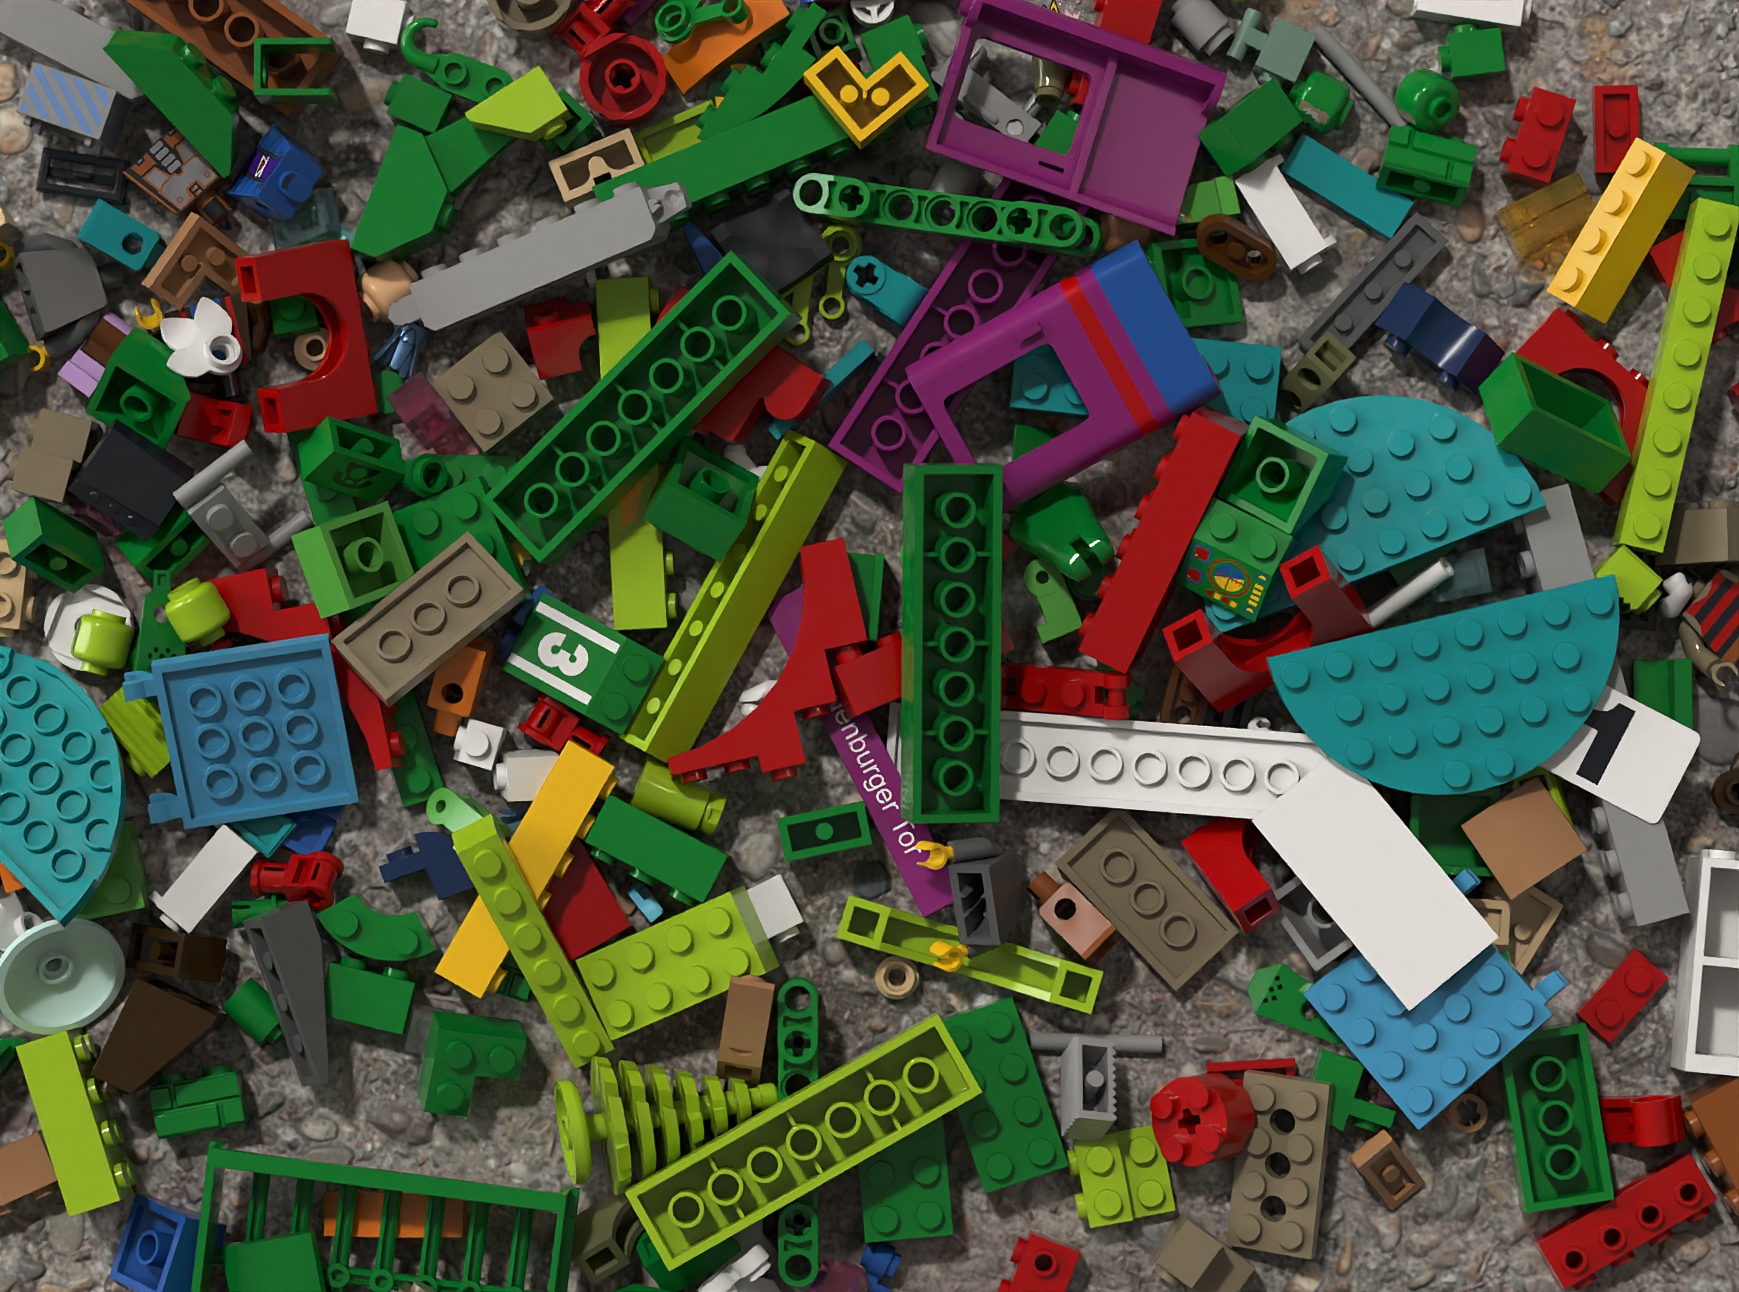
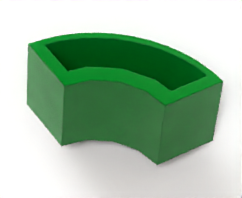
M355 893L316 914L321 924L338 942L348 949L369 958L403 961L425 956L441 949L420 910L405 915L386 914L371 906L361 893Z

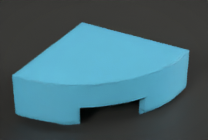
M636 879L625 888L628 895L651 923L665 913V908L641 880L638 881Z

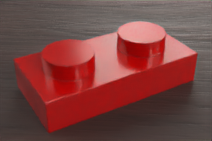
M1604 85L1592 88L1594 175H1615L1636 137L1639 138L1638 85Z
M1633 948L1575 1014L1607 1043H1611L1668 980V977L1636 948Z

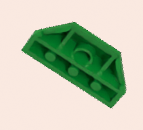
M116 29L111 33L102 49L225 179L231 174L238 159L239 99L236 97L233 85L225 77L217 76L205 64L206 59L199 48L192 43H186L179 35Z

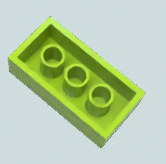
M744 885L575 960L611 1041L729 990L731 976L737 978L747 975L758 977L780 966Z
M78 1027L16 1046L69 1217L118 1202L133 1195L132 1186L137 1184V1178L130 1159H123L119 1144L124 1142V1137L118 1119L116 1117L110 1118L106 1106V1101L111 1100L110 1093L98 1086L100 1079L90 1075L94 1068L92 1060L97 1058V1050L91 1034L84 1035L82 1027Z

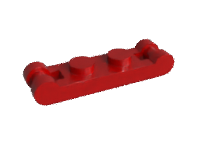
M1001 661V709L1010 708L1094 716L1109 720H1126L1130 718V704L1126 703V689L1130 688V673L1125 675L1115 671ZM1007 678L1016 679V693L1007 692ZM1103 687L1108 689V701H1103Z

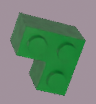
M433 1010L416 1091L423 1111L467 1117L475 1076L519 1081L527 1042L519 1020Z

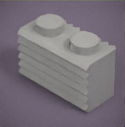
M1076 1036L1070 1041L1068 1048H1065V1051H1063V1055H1061V1136L1063 1138L1099 1142L1117 1119L1114 1115L1117 1111L1114 1107L1117 1102L1114 1099L1117 1094L1114 1089L1117 1085L1114 1082L1116 1079L1114 1074L1116 1071L1114 1066L1116 1062L1114 1047L1116 1044L1113 1040Z

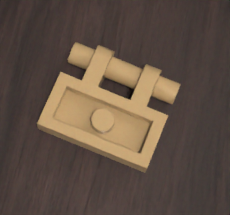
M1492 877L1490 880L1485 879L1479 889L1482 892L1479 899L1511 901L1508 946H1496L1501 952H1510L1512 965L1522 975L1564 905L1534 886L1511 900L1496 877Z

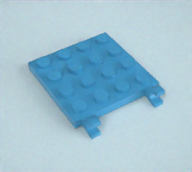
M329 633L152 660V673L132 671L124 674L125 682H123L122 686L126 702L157 695L177 795L171 793L150 794L148 812L151 824L182 818L185 830L359 802L360 795Z
M1471 868L1468 870L1464 869L1452 880L1464 896L1482 883ZM1492 942L1409 1011L1356 948L1303 995L1416 1128L1421 1130L1554 1016L1555 1013L1549 1008L1547 1003L1565 989L1570 982L1557 970L1550 973L1533 989Z

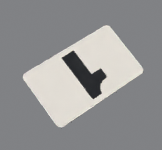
M1605 685L1597 704L1581 728L1560 750L1539 766L1653 824L1661 819L1700 743V736L1694 730Z

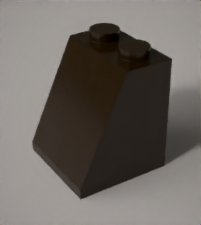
M152 975L139 977L136 979L90 1075L100 1079L98 1084L100 1088L119 1097H122L124 1093L132 1094L143 1090L223 1024L228 1015L222 1009Z

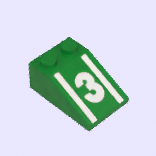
M542 591L500 669L623 736L665 658Z

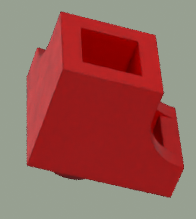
M566 296L523 306L527 335L539 379H548L582 370L580 346L586 338L596 334L589 300L568 305Z

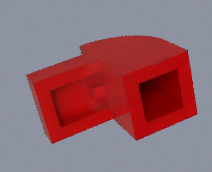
M189 392L191 399L173 434L189 440L231 449L243 439L246 441L249 438L253 426L251 418L253 407Z

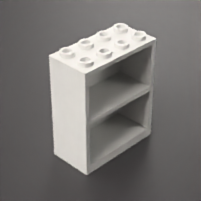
M1701 849V857H1688L1685 897L1690 913L1683 914L1670 1067L1683 1071L1739 1076V861L1735 860L1736 852Z

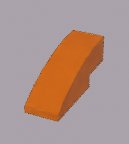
M744 0L749 6V14L742 23L732 25L725 19L698 26L687 40L676 44L664 54L662 58L666 69L683 96L715 77L719 71L729 65H734L756 51L757 44L783 29L790 20L791 15L782 0ZM738 6L734 7L731 13L734 12Z
M340 1190L324 1192V1236H335ZM358 1190L352 1237H379L385 1191ZM402 1192L397 1238L424 1237L429 1195ZM446 1197L441 1238L467 1237V1200Z

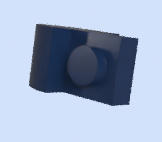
M442 832L414 834L419 852L413 853L411 846L387 854L389 863L379 866L384 883H389L427 869L438 901L475 888L456 851L453 849L452 835Z

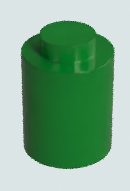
M250 977L221 1008L259 1045L266 1040L273 1045L283 1035L268 991L253 977Z

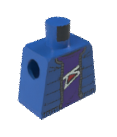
M272 124L226 193L261 217L289 220L302 202L310 197L313 186L323 172V167L307 147Z

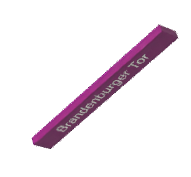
M802 587L771 602L766 611L789 657L794 649L801 623ZM833 653L826 654L829 670L838 666ZM835 691L837 702L834 707L828 708L829 715L821 717V720L921 914L926 918L953 904L948 867L945 864L943 868L933 870L916 865L917 862H925L929 859L930 850L917 849L915 845L920 841H934L925 824H912L901 818V777L868 713L848 720Z

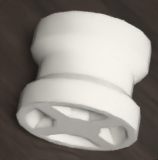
M851 0V11L859 25L867 29H875L891 20L894 14V0Z

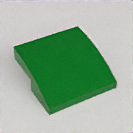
M315 1231L278 1234L268 1239L232 1242L221 1247L229 1292H326Z

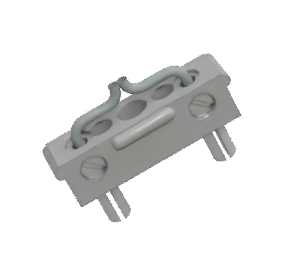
M976 44L974 46L970 62L979 52L982 45ZM984 47L967 68L955 109L976 125L1030 143L1042 124L1034 117L1043 106L1037 103L1030 113H1027L1036 102L1035 93L1024 107L1021 108L975 73L974 70L988 54ZM952 55L939 71H933L930 75L938 96L940 95ZM955 112L958 118L964 120L961 115Z

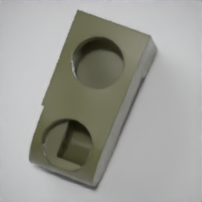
M1327 331L1282 380L1283 382L1278 387L1277 392L1281 396L1286 397L1300 413H1303L1340 377L1357 357Z

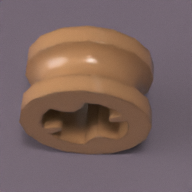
M1464 1092L1446 1108V1115L1449 1123L1455 1129L1471 1133L1481 1129L1486 1123L1488 1110L1484 1100L1479 1096ZM1466 1100H1471L1475 1102L1473 1110L1478 1113V1117L1474 1122L1468 1119V1125H1463L1459 1123L1461 1115L1456 1112V1107L1459 1103L1466 1106Z

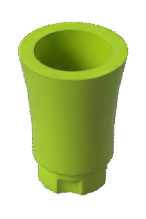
M648 756L629 804L661 821L678 825L693 832L698 829L701 832L713 835L723 812L727 796L711 791V786L701 782L682 784L681 778L671 780L668 767Z

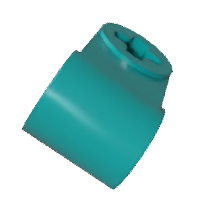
M872 256L855 258L849 264L845 273V284L853 295L873 307L877 313L902 329H905L928 294V291L906 275L896 272ZM867 266L871 267L874 270L872 278L876 281V284L866 283L864 287L858 286L856 284L858 275L853 271L856 268L863 271Z

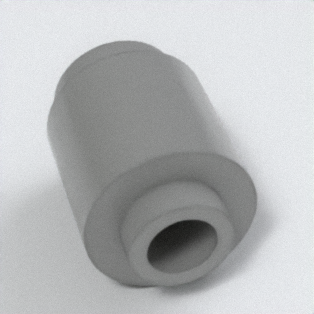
M1178 0L1170 9L1175 14L1170 21L1172 25L1198 51L1203 49L1209 56L1214 54L1235 32L1228 25L1230 20L1211 0Z
M951 158L950 160H944L928 191L974 197L982 183L980 176L984 170ZM954 206L946 207L941 214V218L950 221L955 216Z

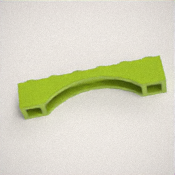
M492 814L452 833V839L460 861L575 1069L590 1062L592 1056L600 1057L614 1050L613 1041L608 1036L591 995L576 974L553 934Z
M850 894L836 936L839 939L934 966V962L943 958V956H937L930 952V947L933 943L942 940L953 946L960 945L956 926L924 918L920 915ZM1009 942L972 959H968L967 956L963 957L962 965L955 971V973L1088 1014L1092 1013L1104 973L1102 970Z

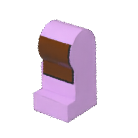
M112 312L107 313L96 325L88 340L83 342L72 359L67 360L58 375L86 396L92 398L111 355L133 328Z

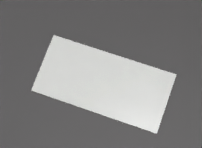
M1330 757L1325 759L1251 820L1409 1011L1498 938V935L1367 779L1346 769Z

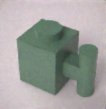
M1247 8L1226 53V57L1241 63L1248 48L1260 53L1252 72L1259 75L1258 81L1263 84L1274 77L1281 88L1284 86L1292 89L1317 35L1278 17L1269 35L1257 30L1263 14L1255 9Z

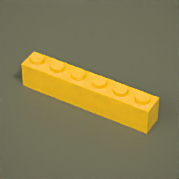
M568 740L508 844L542 912L553 895L546 891L554 875L562 879L575 857L568 852L576 837L584 840L597 819L596 816L590 814L599 798L606 801L619 781L617 777L613 776L617 766L572 740ZM478 895L434 972L481 999L486 995L487 991L495 994L508 973L507 970L502 968V965L511 951L480 895Z

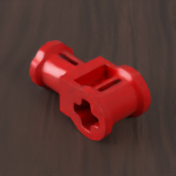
M639 0L583 1L563 19L552 35L557 40L563 39L580 56L578 61L582 64L584 56L591 45L600 38L615 33L619 28L615 21L628 7L634 8Z
M539 691L536 695L539 700L527 720L520 722L517 726L519 730L549 748L553 747L559 752H562L568 740H572L596 755L601 756L611 739L609 735L604 734L600 736L581 724L582 718L572 713L573 710L542 691ZM550 710L551 712H550L549 716H548L547 719L545 720V722H544V724L542 725V727L539 728V726H540V724L542 723L543 719L545 718V716L547 715L548 711ZM574 736L588 743L591 748L589 749L574 740Z
M322 851L312 852L308 855L292 854L289 864L272 863L267 858H258L254 860L251 869V891L254 896L261 897L266 895V893L285 894L288 902L307 900L309 907L312 909L326 910L334 902L332 890L336 879L340 878L343 874L344 864L335 855Z

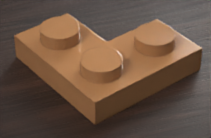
M191 212L144 279L142 285L171 307L181 311L204 277L229 296L240 293L234 258L250 254L201 216Z

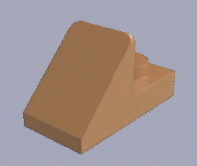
M1384 1129L1367 1140L1349 1157L1352 1164L1391 1211L1425 1184L1410 1161Z

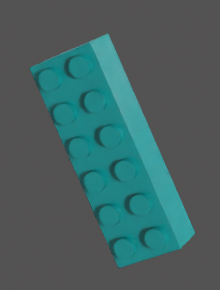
M1192 338L1201 356L1203 355L1214 371L1224 392L1221 396L1204 405L1215 408L1249 426L1255 415L1275 419L1282 347ZM1042 344L1014 360L1009 412L1088 419V409L1051 345ZM1182 417L1162 428L1176 429Z

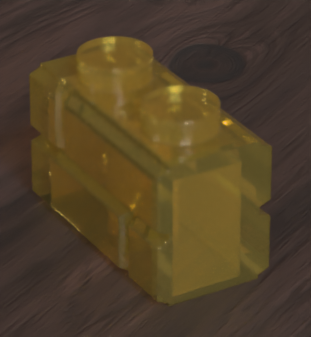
M1576 171L1498 210L1494 215L1517 261L1528 256L1531 263H1534L1555 252L1553 243L1565 237H1568L1571 244L1574 243L1596 205L1588 194L1580 174Z

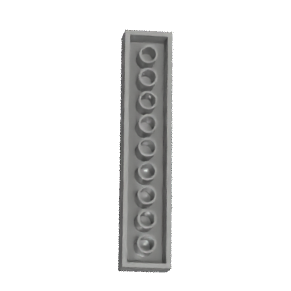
M1569 484L1540 491L1547 504V508L1504 524L1508 538L1515 537L1519 554L1514 555L1515 567L1520 580L1527 579L1531 594L1595 578ZM1615 653L1613 666L1606 685L1628 696L1618 657ZM1578 786L1580 792L1587 791ZM1587 791L1591 808L1585 809L1586 818L1591 833H1599L1603 850L1598 851L1597 855L1603 875L1605 877L1611 876L1615 892L1609 894V898L1616 919L1622 918L1624 925L1639 927L1690 913L1663 816L1657 823H1648Z

